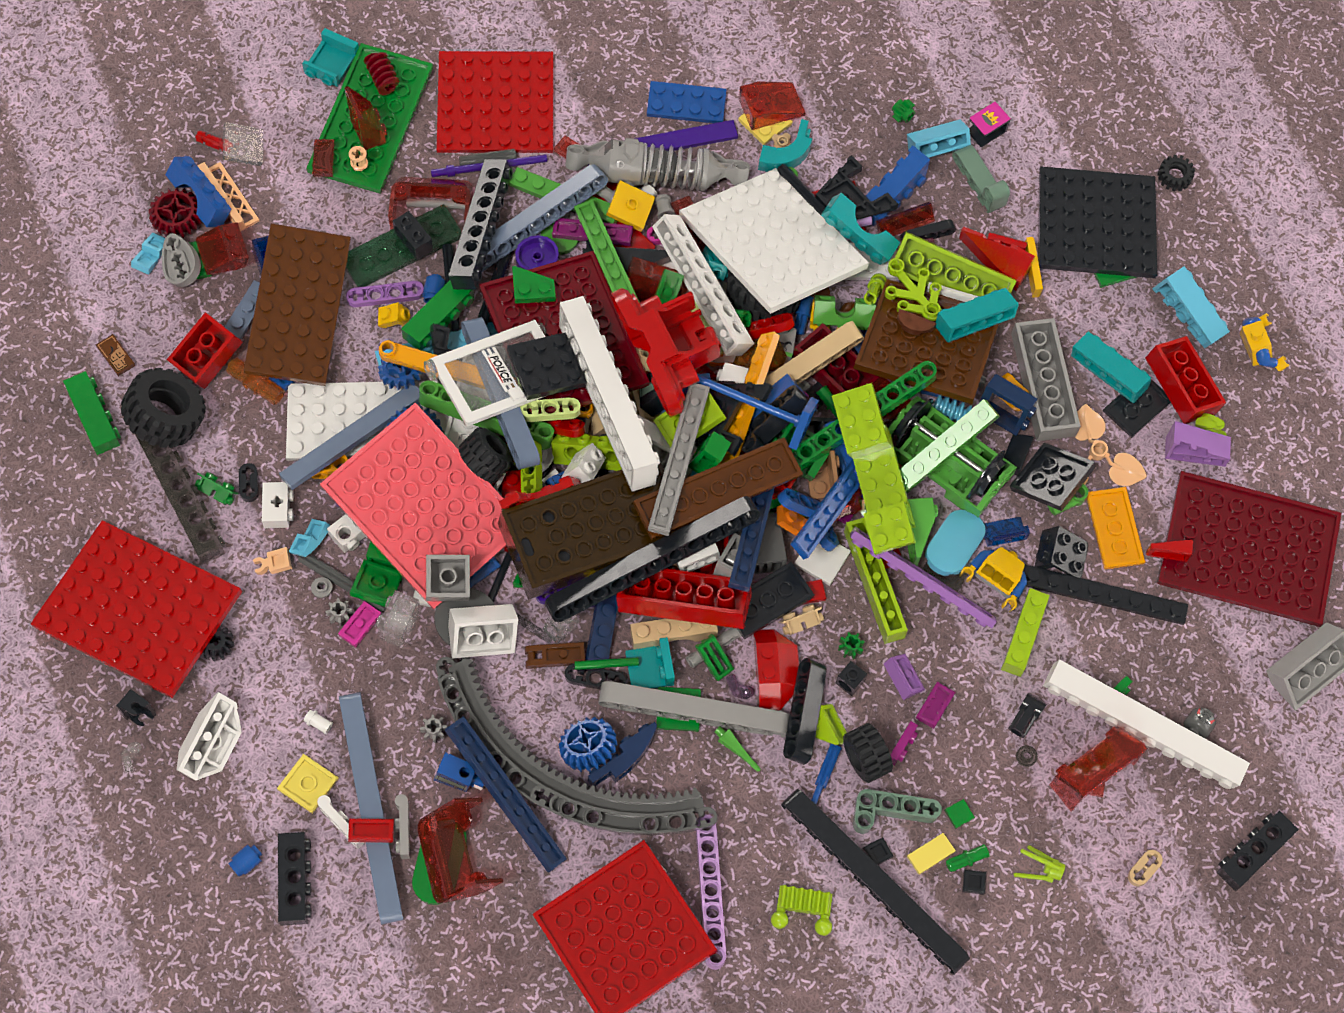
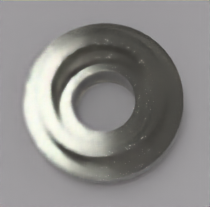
M1028 745L1020 747L1016 752L1017 762L1024 767L1033 766L1038 759L1036 750ZM1024 753H1029L1031 758H1025Z

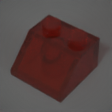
M238 222L218 225L196 237L195 240L206 275L246 267L249 256Z

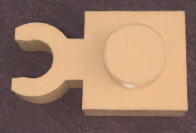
M287 547L267 552L266 559L261 557L253 559L255 564H262L259 569H255V573L258 575H263L268 570L271 574L292 569L290 553Z

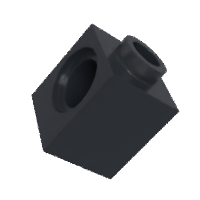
M850 661L838 675L835 684L853 696L865 682L867 673Z

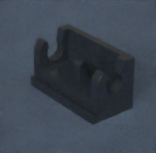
M132 689L116 705L126 720L130 719L138 726H144L143 722L138 720L141 714H145L150 719L156 716L150 703Z

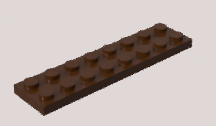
M785 437L684 479L670 532L682 528L741 497L748 496L752 498L801 477L803 473ZM659 490L633 501V505L651 540L663 536L662 534L648 531Z

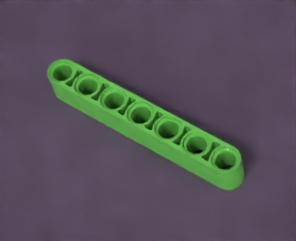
M433 381L421 383L419 403L422 406L463 421L442 384ZM461 392L471 411L491 404V402ZM496 416L472 424L504 436ZM542 421L526 422L533 440L541 444L542 450L549 449L553 441V427Z

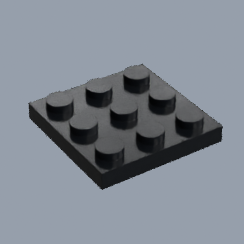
M566 332L507 345V353L527 400L586 387L587 381Z
M1043 443L1011 483L1010 489L1015 493L1062 511L1096 468L1094 461Z

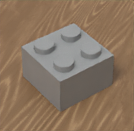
M426 555V601H469L470 555Z

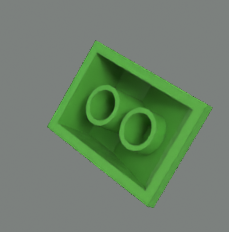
M933 497L908 499L916 526L912 528L916 543L907 546L909 560L916 566H918L932 525H935V517H938L937 504L934 505Z

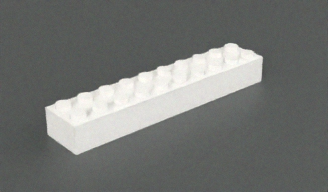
M583 296L560 302V330L562 333L566 332L587 381L586 389L631 491L655 485L656 477L659 475L657 468L658 464H660L659 456L651 448V438L644 432V423L642 418H638L636 414L637 408L634 401L629 399L628 387L626 384L623 385L621 381L620 369L615 368L613 354L611 351L608 352L606 338L599 332L600 327L597 319L592 317L593 312L590 303H586Z

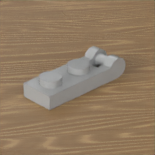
M399 794L395 798L396 808L399 811V818L395 819L396 832H400V840H396V853H400L401 859H410L409 802L404 794Z

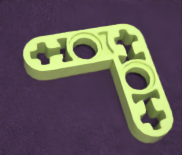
M517 377L518 386L521 388V390H522V392H523L522 386H521V384H520V382H519V379H518V377ZM575 398L537 399L520 406L526 422L574 419L580 414V402ZM570 405H573L574 411L569 410ZM553 406L556 408V411L549 414L545 412V408ZM538 407H541V414H539ZM531 408L532 414H528L527 409Z

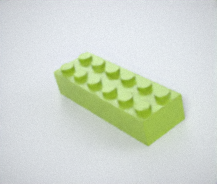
M905 232L894 257L904 262L903 271L910 279L917 282L918 270L921 268L928 269L930 275L926 281V286H928L929 282H937L941 286L975 296H984L994 290L1006 288L1011 294L1016 283L1014 278L909 232Z

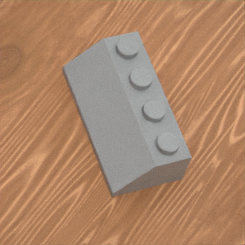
M1326 622L1266 670L1272 686L1295 711L1344 672V629Z

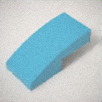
M151 233L142 243V250L131 261V267L149 275L162 256L165 238Z
M312 519L305 534H297L289 553L306 557L321 543L328 533L327 528L331 525L324 521Z

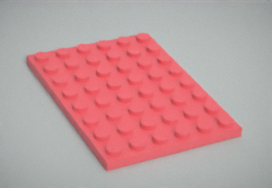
M416 403L320 483L325 492L425 601L426 555H470V577H472L506 547L498 526L499 516L502 511L499 501L504 498L488 481L478 477L467 467L460 456L459 449ZM426 601V602H427V603L431 606V608L434 610V609H435L438 605H440L443 601Z

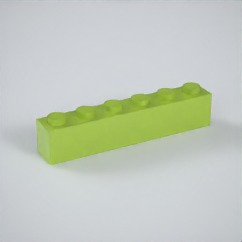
M865 518L846 522L844 534L884 644L905 639L908 629L882 559L873 557L869 553L870 550L866 547L860 548L852 542V538H850V533L854 527L869 535Z

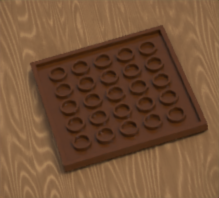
M886 279L857 356L854 369L895 381L920 363L931 361L937 368L936 379L923 390L973 404L999 324L951 342H947L937 328L931 333H920V336L909 334L902 329L901 324L897 321L898 302L905 300L909 304H920L918 301L899 297L893 300L887 299L885 297V290L888 286H894L897 289L907 291L908 289L903 283ZM925 290L924 296L928 301L931 294ZM938 295L937 301L942 310L957 306L963 302L943 295ZM910 312L912 314L923 317L922 314ZM925 369L922 371V374L924 376H930L933 374V372L929 369ZM907 381L905 383L912 387L916 385L914 381Z

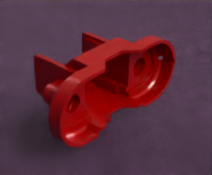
M624 288L611 292V299L634 348L649 353L646 363L653 376L651 383L669 418H672L682 413L684 408L683 402L685 401L682 389L699 382L695 369L720 357V347L722 344L713 327L705 328L700 318V315H702L700 309L691 313L696 308L694 295L691 291L664 304L661 303L657 295L639 303L635 294H630Z

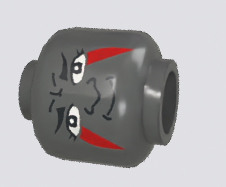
M1206 708L1193 709L1184 721L1186 729L1203 738H1207L1216 725L1214 714Z

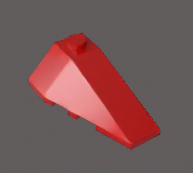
M966 227L961 229L959 239L984 266L1014 278L1016 283L1013 290L1017 291L1027 277L1035 256L1016 245L1011 244L1009 247L1001 244L1002 241L995 238L992 241L987 239L983 233Z

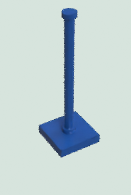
M698 375V384L709 386L712 390L793 423L796 429L789 447L797 450L805 437L819 400L811 397L802 414L796 416Z

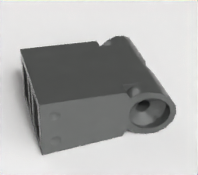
M777 510L769 511L754 574L771 573L786 565L787 557L781 526L777 524ZM742 529L735 533L741 536Z

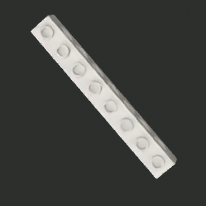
M664 214L652 226L678 273L684 275L683 281L689 292L693 293L694 300L709 327H713L722 344L721 348L725 355L742 356L754 344L753 340L681 216Z

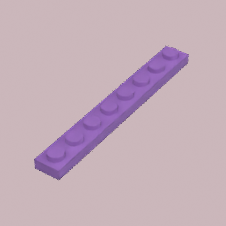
M854 527L851 531L850 538H852V542L860 548L866 547L870 550L869 553L877 559L883 558L888 561L887 565L896 571L900 569L905 572V576L913 582L917 580L922 583V587L930 593L936 592L940 595V599L949 605L951 603L958 606V611L966 616L970 614L975 617V621L983 627L987 625L993 628L997 622L994 615L893 550L875 555L869 535L857 527Z

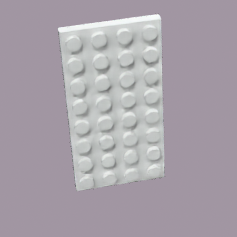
M414 381V382H415V385H416L418 388H420L421 383L424 382V381ZM383 382L326 383V387L307 383L290 384L288 386L286 460L301 459L400 390H397L396 386L389 389V385H384ZM430 409V413L435 412L436 419H440V426L445 434L449 416ZM387 426L344 455L350 459Z

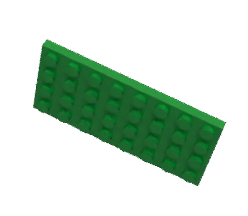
M360 43L317 142L319 145L315 147L307 165V173L317 174L324 178L381 194L433 70V63ZM371 53H387V59L390 60V65L393 66V71L396 72V77L400 80L395 90L388 95H380L378 93V89L364 63V58ZM334 143L330 158L332 176H330L326 169L314 166L317 165L316 159L318 156L315 153L327 151ZM361 146L366 150L368 166L363 171H355L351 167L349 151L352 147ZM327 152L323 153V157H322V165H323V167H326V166H325V161H324V159H325V156H326V153H327ZM314 169H315V170H320L325 176H323V175H322L320 172H318V171H314Z

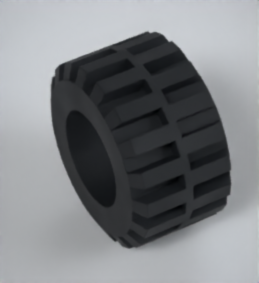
M477 427L459 445L460 456L467 467L478 477L491 483L497 482L515 463L507 444L494 432L483 427Z
M866 723L843 735V744L848 759L863 781L870 783L892 772L893 763L889 749L874 726Z

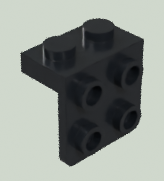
M1061 526L1042 530L1034 567L1042 569L1055 567L1067 575L1081 578L1088 550V542Z

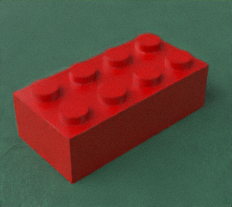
M1187 336L1155 345L1145 357L1184 424L1196 421L1204 413L1215 415L1226 404L1224 397Z

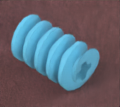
M938 395L933 405L943 415L952 421L956 420V422L972 409V405L964 409L965 402L957 406V400L955 399L950 403V398L945 397L942 399V395Z

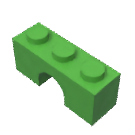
M815 295L813 324L820 326L823 323L827 327L829 325H837L840 328L847 322L853 321L859 330H868L876 303L873 304L872 302L869 305L865 303L864 298H855L854 307L850 311L840 312L835 307V296Z

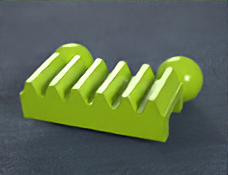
M782 885L779 887L777 910L771 916V923L777 929L785 928L789 920L785 910L819 915L820 919L815 923V930L819 935L826 936L832 931V923L829 920L832 894L820 890H806L804 888H796L795 886L788 887Z

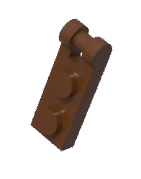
M584 642L529 645L524 648L525 655H527V661H525L526 669L569 666L574 664V661H585ZM542 653V659H536L535 654Z

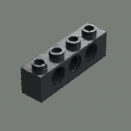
M1280 810L1275 815L1270 813L1262 821L1264 826L1260 830L1255 827L1247 835L1250 840L1246 844L1241 841L1233 849L1235 854L1231 858L1226 856L1218 864L1221 868L1216 873L1234 891L1241 888L1299 830ZM1266 831L1274 835V840L1267 837ZM1252 845L1259 848L1260 854L1253 852ZM1237 860H1242L1245 863V868L1239 867Z
M305 832L278 833V922L280 926L308 924V918L312 917L311 904H307V896H311L312 892L311 882H307V874H311V860H307V852H311L310 838L307 839ZM300 853V858L297 861L289 860L291 854ZM298 874L301 876L297 883L289 882L292 875ZM292 897H301L299 904H289Z

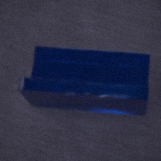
M1021 517L984 523V538L987 547L1027 540L1030 534L1028 525L1023 526Z

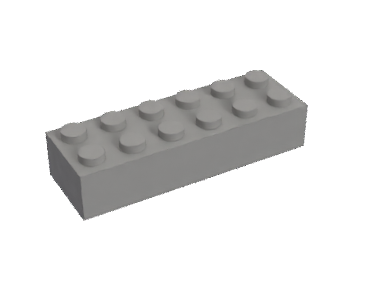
M1055 319L1015 323L1011 336L1023 387L1028 390L1029 394L1038 399L1034 406L1037 410L1031 418L1036 442L1076 437L1081 426Z

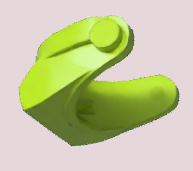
M1204 413L1200 418H1197L1195 422L1196 427L1227 436L1226 432L1221 430L1225 427V423L1220 418L1208 413Z

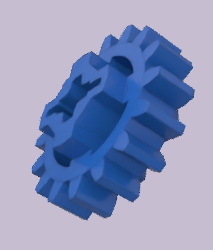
M382 359V365L378 366L380 380L383 381L384 385L388 384L389 389H392L394 386H396L397 390H400L401 386L408 389V385L414 386V380H420V374H423L421 371L385 362Z

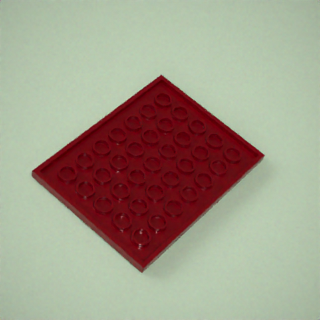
M594 251L528 270L554 279L556 301L515 304L513 274L479 284V289L497 334L536 320L545 337L562 333L559 327L560 302L583 296L586 303L591 305L592 317L597 319L599 323L600 334L606 338V348L608 352L611 351L613 354L615 368L620 369L623 385H627L629 392L650 385L638 353L617 314L611 299V290ZM531 332L501 343L516 381L517 374L507 353V345L534 340ZM586 387L538 399L575 398L580 402V407L593 404ZM573 405L569 406V410H574ZM553 406L545 408V412L549 414L556 411V408ZM538 407L539 414H541V407ZM529 408V414H532V410Z
M1181 471L1178 477L1165 542L1193 540L1192 555L1187 562L1162 558L1157 584L1321 627L1324 620L1342 513Z

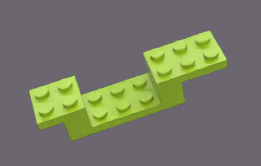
M870 383L832 395L846 451L854 461L867 512L863 513L874 554L877 555L916 543L912 529L916 527L890 431L883 423L873 384Z

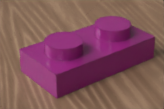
M912 721L908 724L891 753L894 766L897 761H903L908 752L905 750L907 744H913L918 736V733L915 732L918 725Z

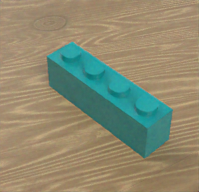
M1006 288L994 290L987 295L978 296L968 302H962L957 306L938 312L935 322L937 323L936 328L947 342H951L1015 318L1019 303Z
M1089 331L1073 346L1071 356L1132 403L1149 388L1151 377L1146 371L1140 370L1131 360L1121 356L1116 349L1109 347L1098 336L1091 334Z

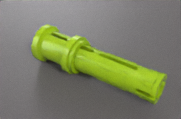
M876 273L871 277L867 286L868 290L864 295L865 303L871 305L873 302L874 304L878 296L881 295L887 279L884 274Z

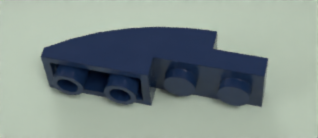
M655 722L650 725L647 723L640 727L638 733L634 736L628 735L623 738L619 745V752L621 754L613 755L612 759L607 760L608 763L606 765L599 766L598 769L593 768L589 772L590 775H588L589 784L597 786L610 776L616 783L626 776L649 749L657 731V724Z

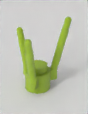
M1030 845L1027 848L1035 854L1024 849L1020 850L1022 854L1045 864L1043 873H1046V876L1014 873V877L1045 880L1050 883L1054 879L1061 880L1065 864L1060 863L1059 860L1049 857Z

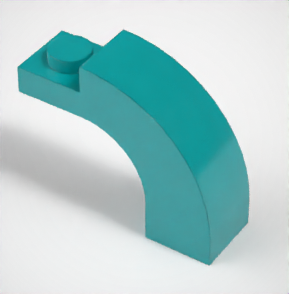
M801 119L797 138L789 146L776 148L763 145L758 170L768 172L775 168L777 169L782 164L792 168L800 165L806 159L811 149L813 138H809L811 129L808 128L809 121Z

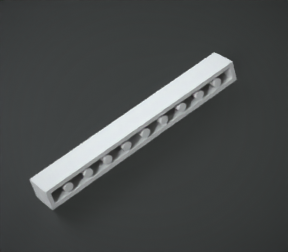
M1061 660L1053 664L1043 684L1051 694L1061 695L1071 705L1083 707L1088 714L1105 719V723L1110 726H1118L1124 730L1126 735L1140 738L1145 745L1162 750L1163 755L1180 760L1181 764L1187 768L1197 769L1203 777L1219 781V785L1226 789L1240 786L1250 764Z

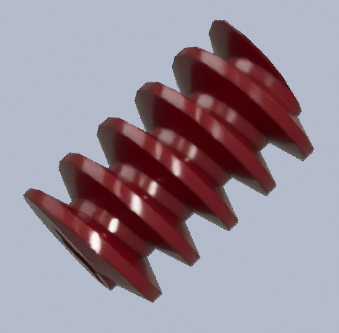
M385 52L371 53L364 58V63L380 95L392 93L400 82Z

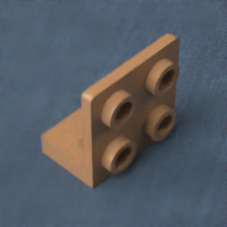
M834 450L829 451L828 457L815 478L811 481L807 480L809 495L813 499H823L839 478L837 475L839 457L838 455L835 456Z

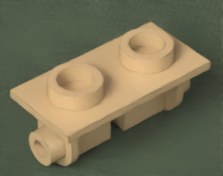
M814 604L803 607V612L798 614L790 612L784 615L783 619L778 621L785 625L782 627L784 635L789 634L790 636L803 631L801 622L805 623L807 629L821 624L824 617L822 613H818V610L822 608L814 607Z

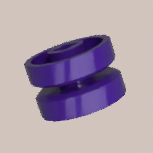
M540 235L530 236L522 240L515 251L517 267L525 270L559 261L558 247L555 242L548 237Z

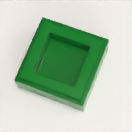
M964 799L944 810L955 829L975 819Z

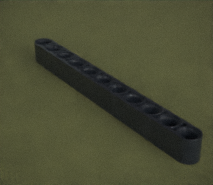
M741 497L669 534V536H665L550 595L545 600V606L555 622L565 621L755 523L760 517V511L750 497Z
M796 789L781 803L783 809L786 808L791 813V817L799 824L802 823L807 828L806 831L815 840L818 839L823 844L822 847L830 855L833 854L838 859L837 862L846 871L849 870L854 874V878L862 886L865 885L870 890L869 893L878 902L881 901L886 906L885 909L894 918L897 917L902 922L901 925L910 934L914 933L918 937L917 940L926 949L929 948L935 954L934 957L943 966L946 965L951 970V974L955 975L970 960L967 952L801 790Z

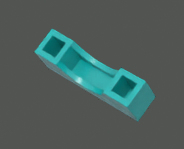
M842 193L834 196L821 214L825 221L839 230L843 237L851 240L857 249L864 251L870 256L873 262L881 265L889 261L900 242L886 230L879 234H870L864 231L856 220V205Z

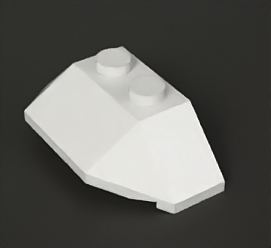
M217 692L199 712L179 750L177 771L193 780H199L223 770L242 733L236 702Z

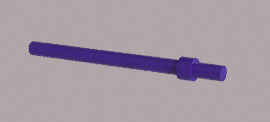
M547 155L507 159L509 167L547 162ZM483 163L461 166L446 165V168L431 169V176L447 175V177H453L455 174L481 171Z

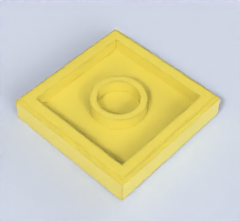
M303 754L278 786L277 790L313 814L318 807V798L322 795H327L339 778Z

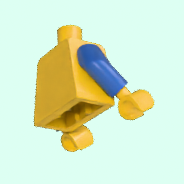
M1266 313L1260 317L1246 318L1242 322L1243 327L1241 328L1240 336L1252 365L1276 368L1278 371H1282L1290 366L1285 362L1287 360L1285 356L1279 359L1272 358V345L1265 330L1266 326L1272 324V322L1267 320L1269 315Z
M1003 547L998 548L996 551H981L970 563V567L962 569L959 577L963 573L969 574L966 582L971 581L974 571L977 570V574L1008 596L1011 595L1001 605L1003 609L1009 603L1011 605L1009 613L1017 607L1016 599L1020 598L1027 585L1026 575L1023 571L1024 562L1018 559L1016 552L1007 551Z

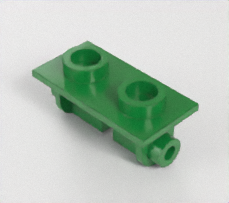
M210 472L197 474L202 477L195 482L197 490L208 496H211L215 490L216 493L213 498L222 504L231 505L234 501L233 494L239 495V492L234 490V485L226 481L223 483L217 481L218 476Z

